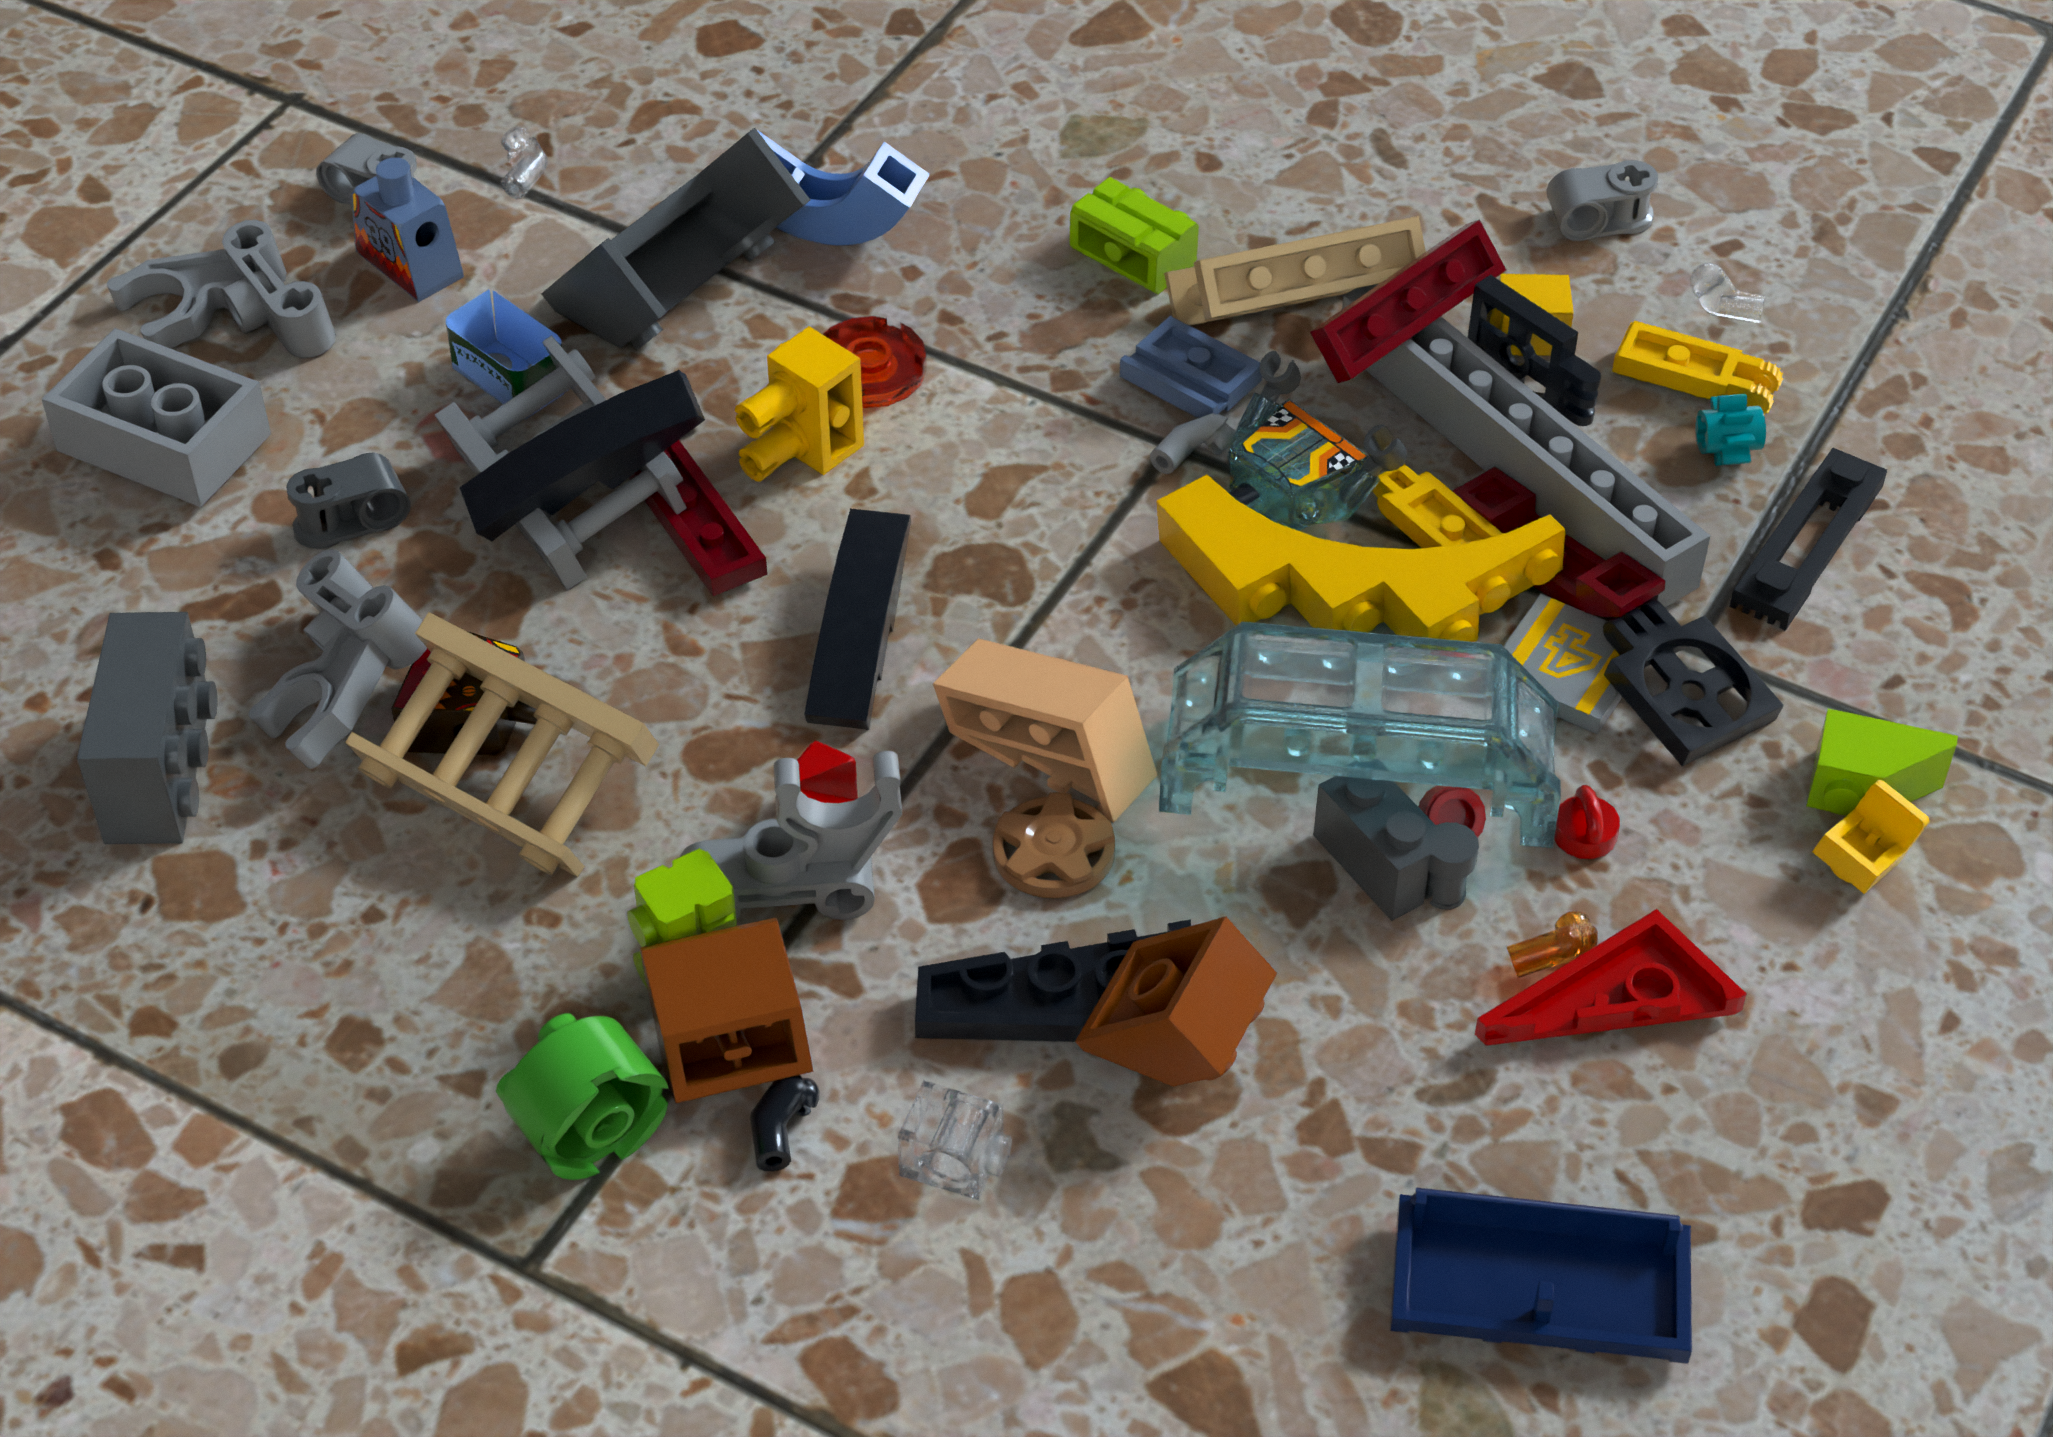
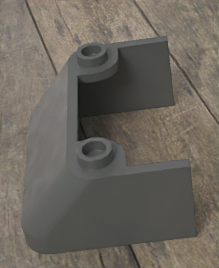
M753 128L699 174L613 239L607 238L542 292L541 295L552 309L561 316L619 348L630 342L637 351L663 330L657 322L658 319L739 255L743 254L747 261L750 262L771 246L775 241L768 233L807 204L810 199L757 129Z

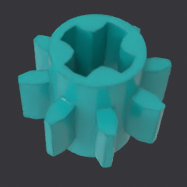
M1746 394L1711 397V409L1699 410L1696 416L1695 433L1700 453H1714L1715 466L1750 463V451L1762 450L1766 441V422L1762 408L1760 406H1747Z

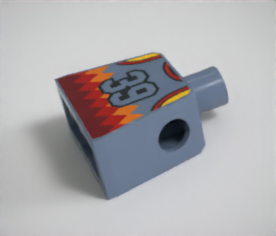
M388 158L381 161L376 166V176L356 186L351 193L356 252L415 300L420 302L464 277L446 206L441 198L412 177L410 164L402 158Z

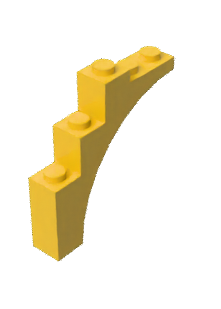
M1207 474L1156 500L1159 541L1239 630L1260 619L1274 616L1283 607L1291 603L1333 649L1354 637L1358 638L1368 634L1376 625L1385 622L1427 668L1448 656H1457L1463 653L1473 642L1477 641L1479 616L1481 614L1498 610L1507 600L1534 585L1547 583L1558 572L1563 570L1565 528L1550 514L1508 533L1465 544L1420 549L1362 547L1321 539L1281 525L1237 501Z

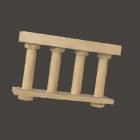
M1419 216L1202 259L1193 262L1194 267L1166 272L1164 276L1173 317L1192 326L1338 296L1354 289L1377 285L1421 256L1426 250Z
M428 612L415 634L431 652L427 658L431 666L380 746L351 732L345 743L362 760L358 770L390 789L396 781H399L522 847L518 854L519 857L544 873L553 875L556 868L559 867L579 877L585 866L563 844L613 763L621 764L626 756L647 766L659 746L658 742L646 725L637 719ZM466 672L483 681L480 688L484 693L434 773L430 774L404 760L403 757L453 678L460 680ZM519 700L536 709L533 716L537 719V722L491 796L484 803L456 788L506 706L514 707ZM571 728L590 737L587 744L592 749L539 832L509 815L560 734L567 735Z

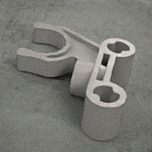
M245 220L230 227L223 235L222 244L224 249L146 260L136 268L120 276L113 277L107 282V287L115 306L121 311H126L142 299L156 294L170 293L183 297L181 303L170 314L161 319L145 323L140 329L144 339L170 349L198 338L210 324L213 312L219 308H227L234 321L244 334L267 324L287 351L296 357L313 358L329 350L335 342L336 333L319 287L306 281L292 282L284 285L283 282L286 280L287 272L271 228L263 221Z
M334 549L325 550L315 555L301 569L296 579V587L299 592L320 612L303 631L323 651V654L315 661L303 663L286 672L267 695L249 711V717L269 737L276 738L283 733L292 719L304 708L321 700L308 722L292 734L285 743L286 748L309 769L317 767L328 752L352 731L386 666L395 670L405 668L413 664L427 650V647L415 634L423 620L391 587L383 585L374 588L338 550Z
M892 751L876 753L873 757L875 786L864 796L843 803H823L808 798L800 791L798 761L793 758H781L774 762L773 765L777 819L764 820L753 825L744 838L695 842L686 847L680 854L681 857L699 848L709 852L733 886L736 919L740 916L741 909L813 903H815L817 910L826 917L839 920L858 918L866 914L873 907L875 901L871 856L902 815L898 755Z

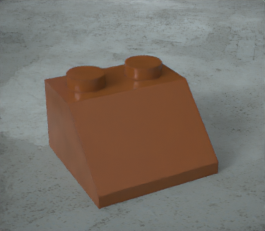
M1226 916L1135 941L1130 946L1075 1042L1087 1053L1173 1087L1201 1080L1210 1081L1217 1079L1227 1072L1235 1062L1237 1057L1236 1048L1249 1024L1262 1012L1265 1005L1263 999L1277 972Z

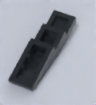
M680 370L619 393L582 411L509 452L459 487L476 534L494 541L537 507L553 516L598 481L614 489L705 421L686 374Z
M850 508L833 571L817 643L804 712L807 723L869 730L877 680L882 678L889 632H893L911 515Z

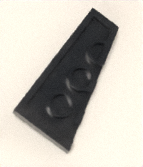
M1191 919L1168 923L1167 932L1191 926ZM1135 929L1107 934V942L1076 948H1070L1068 941L1041 945V951L1035 955L1010 959L1005 952L919 966L915 1010V1038L1075 1042L1132 943L1167 932L1137 937Z

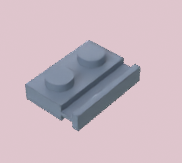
M1169 316L1136 345V352L1132 356L1124 355L1120 359V377L1197 418L1211 413L1219 414L1223 409L1228 412L1262 381L1259 361L1172 316Z

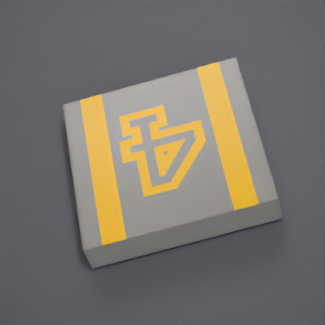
M1540 593L1487 668L1484 686L1598 734L1622 698L1620 693L1604 676L1610 660L1619 656L1603 633V625L1608 621Z

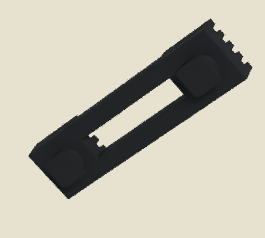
M1832 447L1733 589L1729 607L1736 609L1739 604L1743 605V613L1748 615L1751 610L1756 611L1754 618L1759 620L1766 615L1768 616L1767 623L1774 625L1776 620L1781 622L1779 628L1786 631L1811 594L1812 587L1853 526L1857 521L1861 520L1882 489L1887 469ZM1828 501L1830 502L1829 509L1835 511L1838 506L1841 507L1799 569L1779 562L1818 505L1823 506Z

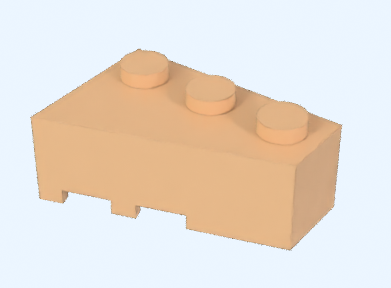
M978 638L933 683L951 734L1013 768L1021 761H1024L1050 776L1047 779V786L1057 792L1066 793L1070 788H1073L1101 803L1097 810L1113 823L1157 776L1127 675Z

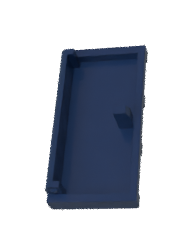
M1416 1187L1413 1195L1400 1194L1390 1331L1409 1333L1410 1331L1483 1339L1484 1342L1493 1343L1510 1342L1574 1349L1576 1352L1593 1354L1601 1352L1669 1360V1362L1688 1364L1692 1353L1691 1225L1681 1224L1679 1215Z

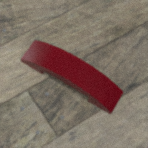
M1496 467L1452 490L1503 534L1542 518L1535 513L1536 494ZM1565 533L1563 570L1558 572L1547 583L1534 585L1533 587L1545 595L1585 613L1603 617H1621L1663 592L1666 581L1622 551L1604 560Z

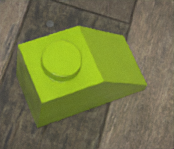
M1828 708L1816 749L1806 807L1825 810L1839 815H1848L1855 809L1868 789L1878 780L1886 782L1909 802L1939 790L1944 786L1957 746L1958 736Z

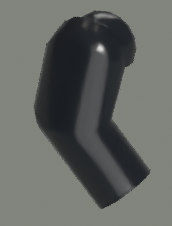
M801 1075L773 1081L751 1111L752 1137L756 1165L759 1169L773 1172L784 1169L790 1164L791 1155L786 1124L794 1113L799 1116H806L811 1113V1108L817 1107L820 1092L817 1083L812 1079L802 1078Z

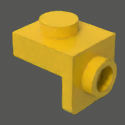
M1878 780L1868 789L1855 809L1824 834L1812 852L1828 864L1836 876L1851 883L1865 894L1901 862L1927 827L1930 820L1925 813L1886 782Z

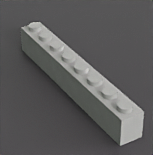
M1377 285L1354 289L1344 294L1342 309ZM1439 317L1365 369L1482 469L1488 471L1496 467L1535 493L1536 514L1541 517L1549 514L1552 515L1565 528L1567 535L1604 560L1622 551L1666 581L1665 590L1643 604L1657 600L1664 607H1667L1699 588L1710 535L1444 318Z

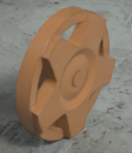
M1050 792L1048 797L1026 801L1009 812L1005 811L996 824L993 835V859L1000 875L1014 888L1037 897L1065 898L1088 891L1106 877L1115 859V835L1110 820H1107L1095 807L1083 801L1073 799L1072 794ZM1005 841L1018 848L1009 860L1003 849ZM1104 849L1098 862L1091 868L1087 855ZM1043 873L1056 874L1061 880H1042L1036 877Z

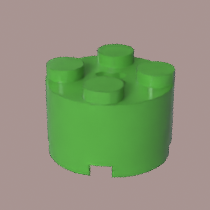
M564 1013L552 1018L541 1028L538 1034V1043L520 1060L514 1069L510 1070L500 1079L496 1087V1093L503 1102L506 1112L551 1171L560 1178L578 1180L600 1173L593 1164L594 1162L613 1151L623 1160L637 1151L651 1137L666 1114L668 1102L663 1097L662 1090L663 1088H669L666 1080L619 1022L606 1016H592L576 1020L572 1014Z

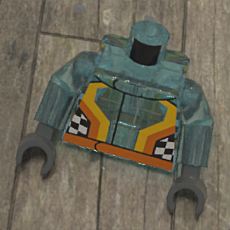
M1271 351L1260 362V373L1266 384L1261 394L1254 392L1238 423L1227 455L1230 465V492L1228 493L1237 501L1270 520L1298 531L1311 525L1346 521L1381 481L1377 476L1381 470L1393 471L1403 466L1407 458L1406 447L1399 438L1391 443L1393 437L1391 431L1385 425H1377L1369 430L1364 439V448L1369 454L1368 456L1292 400L1287 399L1281 405L1278 404L1277 400L1280 394H1289L1299 386L1301 375L1299 368L1294 360H1292L1283 375L1273 377L1279 369L1281 358L1276 351Z

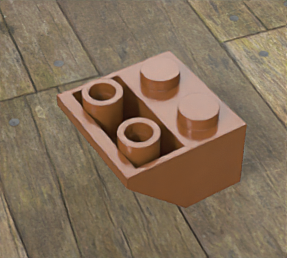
M776 917L640 947L665 1079L675 1103L813 1072L802 1007Z

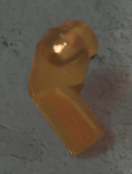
M1579 911L1567 912L1559 917L1555 923L1556 930L1506 946L1517 977L1520 978L1570 962L1597 946L1598 930L1591 925L1590 918L1585 913Z

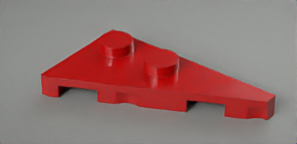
M1656 909L1478 1017L1474 1035L1485 1046L1729 1016L1742 1011L1747 993Z

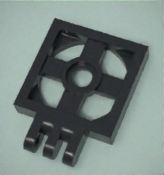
M1492 275L1475 284L1467 338L1522 383H1525V377L1528 375L1546 387L1545 393H1535L1569 421L1578 426L1592 424L1601 373L1598 369L1575 355L1579 332ZM1495 308L1510 318L1507 334L1490 324V318ZM1532 333L1552 345L1550 363L1535 353L1531 345ZM1511 345H1515L1524 357V363L1514 358L1511 352Z
M1653 600L1642 605L1640 610L1633 609L1624 614L1622 619L1616 617L1603 625L1605 638L1619 654V656L1610 660L1604 676L1681 766L1775 721L1784 706L1705 615L1681 626L1659 601ZM1687 647L1699 648L1715 667L1703 673L1689 670L1675 653ZM1649 665L1667 683L1665 691L1653 697L1649 693L1644 680V668ZM1684 684L1698 686L1702 690L1704 698L1700 700L1689 699L1683 694L1681 686ZM1735 688L1747 702L1745 713L1736 721H1733L1716 701L1719 694ZM1681 714L1697 718L1704 727L1685 723L1674 716Z

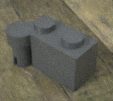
M1372 758L1318 785L1313 836L1391 921L1423 905L1424 897L1425 899L1432 897L1430 905L1442 910L1457 908L1464 902L1467 876L1473 872L1476 866L1479 850L1478 838L1471 829L1465 825L1453 822L1435 825Z

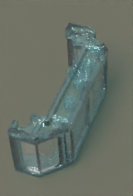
M1241 622L1174 668L1167 743L1164 744L1162 756L1159 812L1191 815L1194 790L1205 781H1214V791L1226 792L1228 766L1492 790L1490 817L1503 818L1504 807L1512 809L1521 819L1519 829L1521 846L1553 848L1561 799V781L1555 775L1554 740L1559 702L1502 644Z

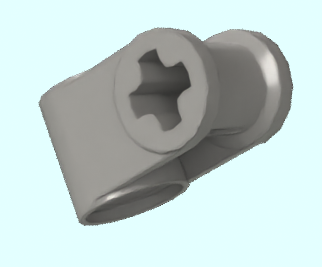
M356 133L318 164L316 177L322 189L332 199L340 203L352 205V191L356 186L376 176V166L381 161L388 158H402L410 164L412 177H414L413 173L417 168V161L414 153L407 148L393 146L373 139L366 134Z
M1626 160L1617 164L1589 168H1571L1558 173L1552 178L1546 190L1547 198L1562 234L1572 241H1585L1596 237L1618 234H1637L1646 231L1653 223L1654 212L1650 206V196L1658 185V173L1653 166L1637 160Z

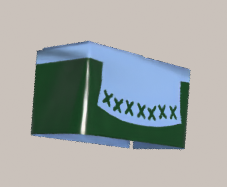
M490 289L450 313L446 318V328L452 368L504 405L557 369L542 341L551 335L561 347L562 341L559 335L493 290L494 325ZM498 353L507 356L512 362L511 370L487 354ZM562 393L561 395H559L558 397H556L555 399H553L551 402H549L548 404H546V405L543 406L542 408L546 407L547 405H549L550 403H552L553 401H555L556 399H558L559 397H561L564 393Z

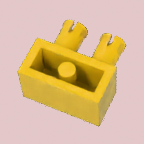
M810 326L787 342L781 343L773 352L767 355L769 383L752 397L740 402L735 407V412L738 413L735 416L738 426L749 437L758 438L739 450V456L742 457L739 459L741 468L746 475L757 482L763 481L775 469L793 457L804 462L820 474L825 475L864 446L860 358Z

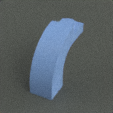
M759 132L810 199L807 204L776 227L800 239L826 245H854L874 240L884 235L900 221L930 175L885 142H883L870 161L857 171L846 174L820 171L800 161Z

